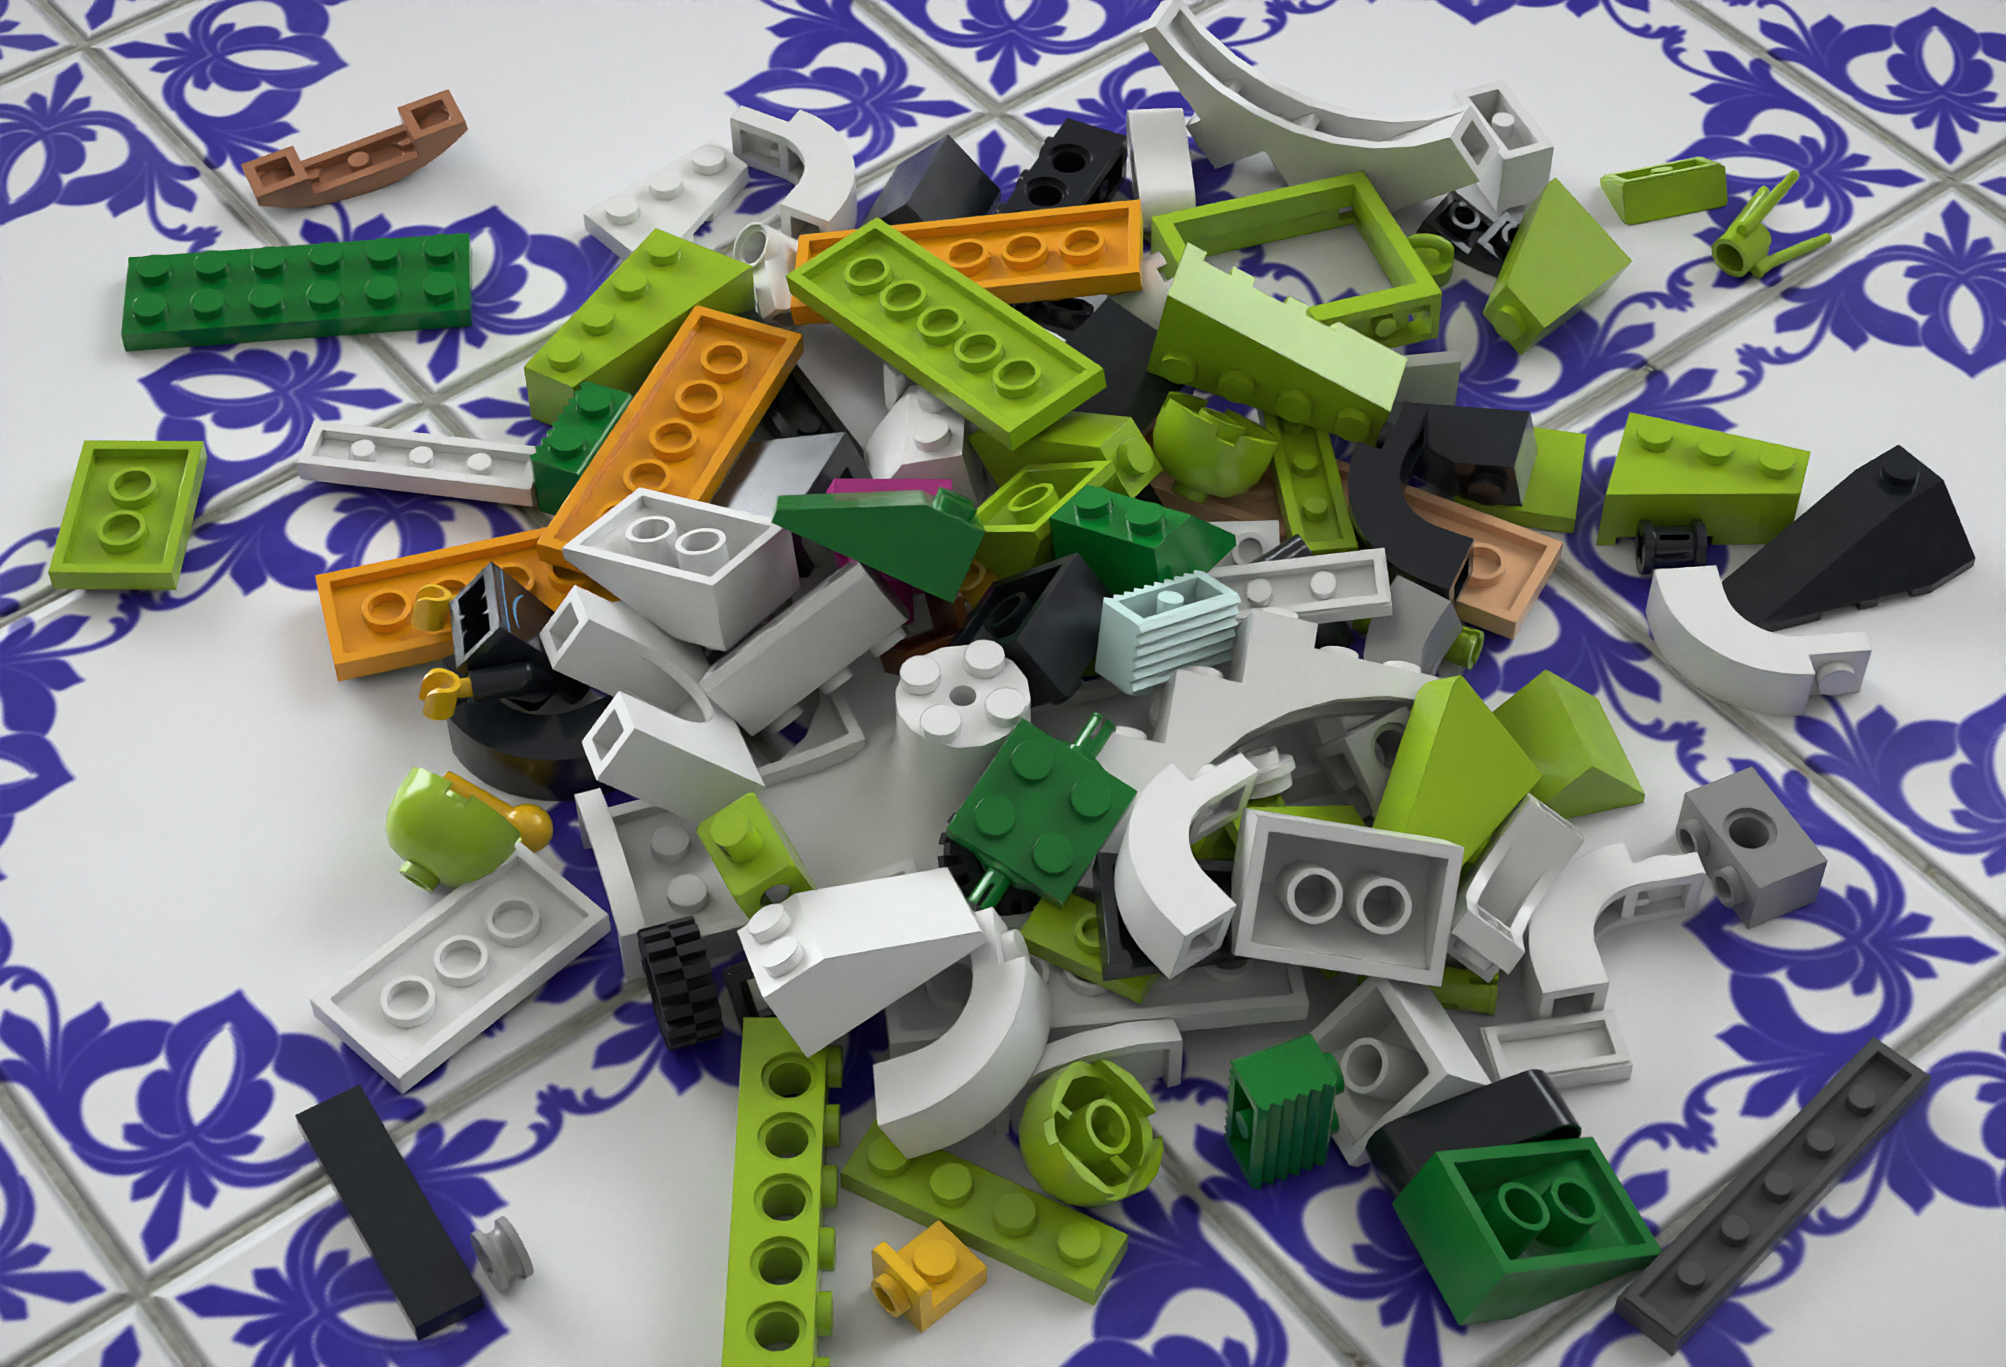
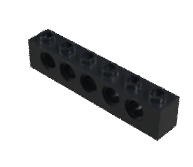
M1067 118L1054 137L1048 136L1045 139L1036 162L1030 170L1024 169L1021 172L1015 191L1006 203L1001 202L998 204L993 215L1110 203L1126 180L1127 136ZM1032 302L1015 303L1008 305H1010L1018 311L1020 308Z

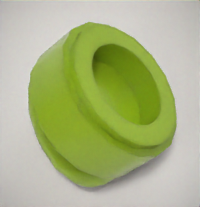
M1414 234L1406 237L1439 288L1445 286L1450 281L1453 273V245L1445 238L1434 234Z

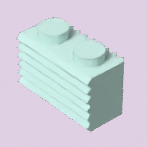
M1194 570L1193 574L1184 573L1183 577L1174 576V580L1164 579V583L1154 582V586L1144 585V589L1134 588V592L1124 591V595L1114 594V598L1104 597L1095 672L1113 683L1118 690L1125 694L1145 696L1153 693L1156 685L1166 683L1177 668L1183 670L1189 666L1211 668L1231 661L1233 658L1230 650L1235 648L1231 639L1236 637L1233 627L1238 625L1235 616L1240 614L1236 606L1241 602L1238 593L1204 571Z

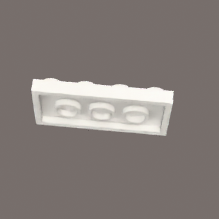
M520 841L514 845L516 850L495 871L476 881L460 885L310 999L314 1016L401 1094L412 1088L611 931L609 915Z

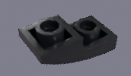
M1452 191L1423 220L1416 233L1434 234L1445 238L1454 247V259L1497 278L1520 222L1506 211L1493 222L1457 192Z

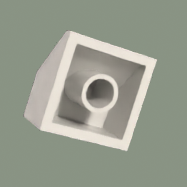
M920 385L909 386L867 440L865 465L873 479H952L953 492L973 501L975 509L980 506L983 462L967 438L978 426Z
M1369 976L1309 1033L1313 1036L1323 1054L1330 1052L1335 1057L1343 1074L1345 1090L1343 1093L1335 1096L1334 1103L1339 1119V1132L1331 1136L1351 1166L1359 1167L1371 1162L1366 1154L1365 1146L1374 1132L1385 1124L1491 1084V1081L1431 988L1426 984Z

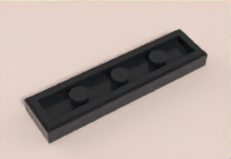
M360 1084L296 1114L295 1118L301 1134L417 1340L419 1341L484 1308L485 1305L481 1291Z

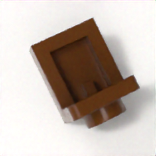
M958 591L953 603L925 592L934 628L900 640L892 648L880 655L885 673L900 676L901 666L907 659L913 656H923L948 646L973 610L960 591Z

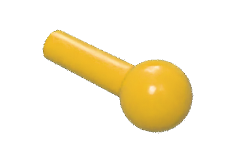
M448 771L443 776V778L453 783L449 790L468 800L473 795L506 818L521 833L519 837L522 839L521 843L532 852L543 849L551 841L553 823L549 814L540 806L520 804L513 807L451 771Z

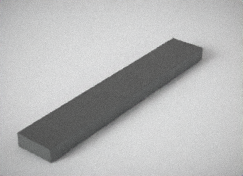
M1873 1036L1617 1297L1614 1311L1671 1356H1674L1927 1091L1932 1077Z

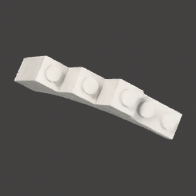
M1183 0L1162 1L1139 32L1151 53L1158 59L1178 87L1181 95L1195 111L1186 124V129L1215 169L1265 151L1275 169L1283 176L1289 186L1364 171L1391 213L1480 182L1499 150V146L1470 104L1432 114L1393 116L1353 111L1312 99L1275 82L1230 51L1202 25Z
M1265 607L1261 610L1253 609L1237 629L1229 680L1223 679L1224 675L1220 671L1210 667L1189 666L1184 670L1177 668L1162 688L1154 740H1146L1147 735L1138 729L1116 726L1117 730L1111 735L1096 757L1105 771L1138 791L1135 801L1101 852L1119 854L1138 797L1150 780L1173 763L1190 779L1205 765H1215L1228 753L1273 730L1318 718L1359 715L1377 716L1405 705L1411 713L1418 690L1426 682L1439 680L1441 677L1423 674L1419 666L1405 661H1387L1380 664L1359 659L1355 651L1345 647L1325 646L1316 649L1314 646L1318 623L1301 620L1296 612L1282 607ZM1093 862L1072 894L1095 904L1092 875Z

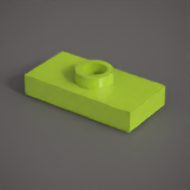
M1074 894L1070 896L1062 910L1041 898L1020 930L1029 954L1139 1004H1142L1160 973L1103 981L1096 905Z

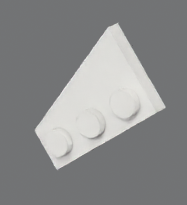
M712 139L584 212L585 230L624 261L655 228L694 243L693 234L705 221H714L749 183L748 165Z

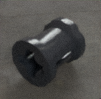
M1640 519L1638 521L1635 534V561L1640 575H1650L1653 568L1706 566L1707 532L1702 519H1691L1689 525H1653L1649 519Z

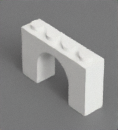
M574 585L539 636L553 670L614 697L582 740V745L596 780L697 824L748 793L754 792L759 797L765 785L735 720L716 704L699 685L710 668L700 645L675 639L650 620Z

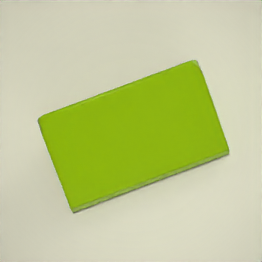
M1701 156L1606 174L1600 178L1601 188L1620 219L1628 225L1725 206L1728 201L1725 166Z

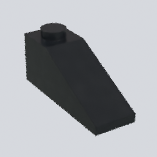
M1394 401L1388 418L1389 421L1395 422L1404 402ZM1414 403L1428 408L1429 442L1413 475L1453 497L1456 494L1462 499L1475 501L1486 506L1508 505L1522 507L1538 452L1530 411Z

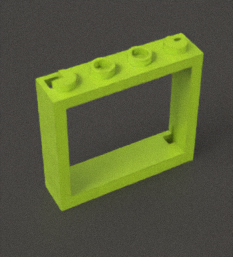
M1364 171L1151 217V254L1159 251L1166 260L1167 264L1157 268L1159 273L1164 272L1167 280L1174 278L1187 242L1206 251V256L1354 224L1394 288L1311 306L1308 311L1314 316L1315 320L1328 327L1340 322L1390 349L1438 338L1442 292ZM1353 207L1351 211L1339 213L1341 208ZM1409 314L1412 315L1414 321L1408 322Z

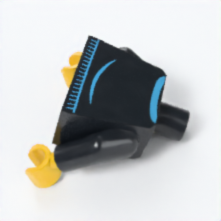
M492 561L465 588H460L458 595H451L448 589L436 584H427L417 592L411 620L412 625L423 631H440L444 629L448 612H450L456 670L467 676L466 678H459L454 672L443 668L432 669L425 675L419 699L425 701L423 714L426 718L437 721L451 718L455 712L458 698L471 697L473 703L506 698L531 712L539 710L553 695H557L568 704L573 705L582 700L591 686L552 669L539 634L555 612Z

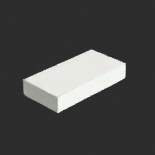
M1614 1009L1479 1028L1477 1043L1491 1083L1531 1069L1543 1070L1557 1090L1626 1080L1631 1077L1633 1062Z

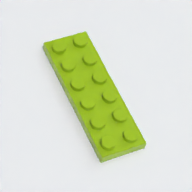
M878 217L785 275L790 294L1012 451L1107 387L1104 368Z

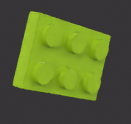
M84 440L48 570L53 589L177 590L208 459L204 442Z

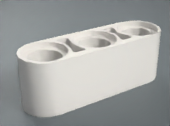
M1183 108L1127 110V152L1133 199L1141 200L1143 232H1151V217L1196 207L1195 187Z

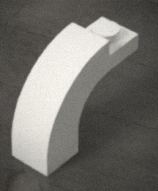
M741 105L730 117L733 154L748 166L786 179L795 185L792 191L780 203L782 233L799 240V235L855 229L857 221L855 164L852 152L842 136L829 124L803 110H799L787 122Z
M1716 565L1654 570L1645 611L1654 640L1669 664L1683 678L1704 693L1732 706L1752 712L1780 716H1804L1810 695L1825 694L1834 696L1843 693L1860 692L1872 651L1865 631L1803 636L1769 632L1745 620L1730 605Z
M1241 752L1216 767L1213 764L1205 765L1190 779L1173 763L1161 770L1150 780L1138 797L1116 860L1114 888L1121 917L1139 948L1169 979H1172L1221 948L1236 908V904L1197 864L1190 846L1241 816L1243 808H1246L1259 770Z
M1528 792L1496 830L1459 885L1447 953L1488 983L1500 968L1509 974L1526 952L1522 936L1533 912L1555 879L1584 843L1585 839L1581 830Z
M1624 842L1592 850L1564 867L1536 907L1530 920L1525 946L1526 952L1521 966L1522 996L1530 1021L1604 1010L1610 981L1595 943L1607 933L1623 926L1695 914L1706 874L1697 852L1675 856L1656 855L1644 861L1632 863Z
M993 907L974 912L988 942L970 953L973 978L972 989L967 1005L955 1024L932 1044L918 1051L873 1065L878 1127L907 1160L948 1147L978 1131L999 1115L1024 1087L1034 1072L1045 1048L1052 1020V991L1030 963L1029 951L1018 929L1010 931Z

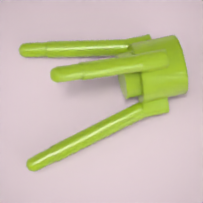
M1790 171L1770 193L1768 187H1760L1727 231L1711 245L1712 256L1723 272L1733 277H1743L1750 270L1756 278H1761L1773 267L1812 252L1832 241V236L1829 233H1824L1768 255L1771 235L1761 221L1799 179L1800 174L1798 171Z

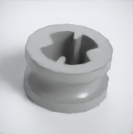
M504 1216L494 1221L495 1227L491 1232L483 1233L478 1229L470 1233L474 1252L487 1277L499 1292L509 1288V1279L512 1276L520 1275L526 1279L534 1273L532 1262L522 1240L512 1224Z

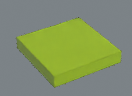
M1533 427L1538 452L1522 507L1508 505L1486 506L1475 501L1462 499L1455 494L1454 502L1518 526L1573 534L1587 434Z

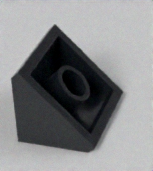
M948 134L898 164L860 228L876 217L888 225H899L991 215L1001 199V190Z

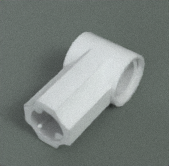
M752 222L746 225L738 234L732 251L733 259L752 266L755 301L758 314L767 325L801 333L810 324L794 326L790 310L791 294L785 276L795 270L798 240L761 222Z

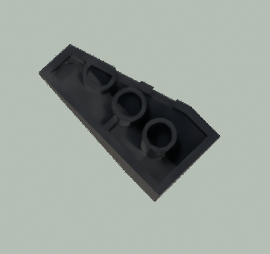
M1898 444L1854 470L1721 583L1730 605L1741 617L1761 629L1774 632L1818 621L1821 619L1822 612L1855 604L1858 611L1878 605L1880 597L1907 591L1911 598L1931 593L1973 567L1976 558L1944 480Z

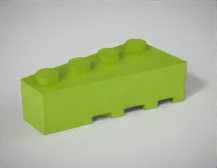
M655 228L525 364L524 373L531 418L552 426L553 422L558 421L557 415L563 413V407L569 405L568 399L574 398V391L580 390L579 383L586 381L630 393L634 397L636 390L642 386L695 305L731 315H737L752 308L756 310L752 266Z
M1187 242L1166 298L1146 372L1164 377L1173 383L1185 384L1221 396L1233 403H1242L1280 416L1290 422L1301 423L1329 432L1350 442H1361L1376 447L1379 433L1389 418L1408 358L1340 322L1330 327L1315 320L1314 316L1308 311V305L1289 295L1284 302H1281L1253 287L1255 277L1236 267H1233L1228 274L1204 261L1207 252Z

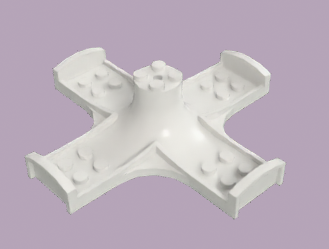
M802 537V545L814 563L815 568L808 578H799L801 588L785 601L787 608L838 571L833 550ZM925 593L913 594L914 622L901 626L906 633L903 639L934 628ZM977 640L969 645L942 647L923 656H913L902 664L900 676L885 673L880 656L875 658L872 652L868 650L849 664L855 674L845 683L826 696L818 689L819 705L806 736L781 760L757 768L765 785L759 798L781 823L818 889L940 869L937 856H943L944 845L938 843L941 833L946 832V828L949 825L947 823L948 819L954 812H958L1021 718L1053 738L1073 744L1090 719V715L1095 712L1103 715V720L1098 730L1101 729L1108 718L1115 726L1138 729L1147 735L1146 740L1153 741L1161 692L1166 683L1156 685L1154 692L1149 695L1132 696L1121 692L1113 683L1105 678L1085 681L1080 689L1062 704L1052 705L1050 702L1031 708L1027 678L1013 661L1005 657L1003 648L994 641ZM1234 648L1230 650L1232 658L1234 654ZM1232 660L1211 668L1220 671L1224 675L1223 679L1229 680ZM1339 717L1310 720L1273 730L1228 753L1214 766L1220 765L1240 752L1243 753L1262 746H1276L1278 754L1292 755L1295 763V769L1290 772L1293 785L1280 794L1286 805L1335 792L1314 749L1343 734L1345 731ZM600 788L574 794L584 849H593L618 931L623 971L627 981L646 977L643 971L637 937L638 930L693 916L695 923L699 927L701 939L704 941L708 960L744 950L737 931L746 926L750 920L732 897L698 836L696 827L699 824L641 799L608 807ZM776 885L769 888L765 894L773 903H779L787 896L790 887L787 885ZM1159 1019L1126 1022L1080 1032L1046 1044L1034 1072L1012 1102L990 1121L995 1136L1009 1133V1120L1022 1117L1028 1097L1045 1079L1069 1064L1081 1060L1090 1064L1100 1059L1112 1061L1132 1074L1139 1083L1163 1077L1167 1088L1181 1084L1183 1038L1175 1020Z

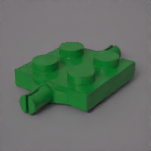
M1093 712L1073 744L1053 738L1023 718L1014 728L946 828L945 835L974 853L987 870L970 896L966 898L973 911L976 910L989 890L991 891L981 904L979 911L989 907L995 908L1010 885L1014 888L1033 891L1062 910L1095 861L1097 852H1101L1135 801L1138 793L1137 790L1105 771L1096 759L1108 739L1117 730L1115 724L1108 718L1095 738L1092 739L1103 720V715Z

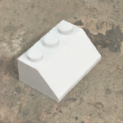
M852 559L711 665L699 685L716 704L752 737L766 726L772 734H775L804 712L798 702L818 688L826 696L851 678L855 672L849 664L866 651L870 650L875 658H877L903 639L906 633L901 628V625L908 621L910 612L878 570Z
M1243 808L1231 876L1232 901L1236 904L1232 916V954L1441 987L1465 847L1445 839Z

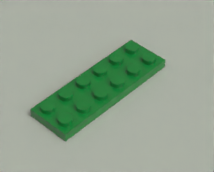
M470 233L128 257L121 337L125 352L472 326V245Z

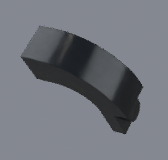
M1405 401L1395 422L1387 420L1379 433L1376 447L1358 442L1352 455L1348 477L1349 513L1358 551L1385 548L1389 585L1399 575L1450 600L1455 609L1473 573L1474 539L1425 521L1410 508L1404 499L1403 493L1429 442L1428 408Z
M455 654L442 659L443 669L454 672L459 678L467 677L456 670ZM611 695L578 709L554 715H536L521 712L509 707L500 699L473 703L471 697L458 698L453 716L447 719L454 755L470 773L498 790L511 795L541 801H574V794L598 788L601 789L603 795L618 790L596 780L582 745V740L614 697Z

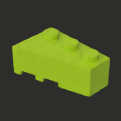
M1629 412L1605 495L1596 545H1615L1617 537H1635L1637 523L1640 519H1649L1653 525H1689L1691 519H1702L1706 526L1707 536H1710L1711 545L1768 544L1794 522L1811 451Z

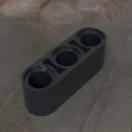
M1531 1069L1397 1118L1375 1131L1368 1139L1365 1150L1390 1195L1395 1200L1437 1151L1580 1138L1582 1131L1579 1123L1548 1075L1541 1069Z

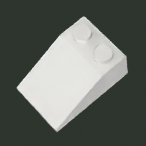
M641 487L562 547L565 560L675 639L702 645L711 650L726 652L801 588L791 531L771 523L772 518Z
M948 867L795 893L780 904L774 903L760 909L746 926L737 931L763 999L807 1058L988 942Z

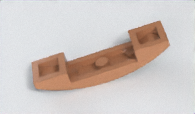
M449 89L397 107L402 122L401 125L300 161L294 146H290L243 163L241 167L259 206L298 208L335 203L388 186L427 165L445 152L468 130L466 121Z

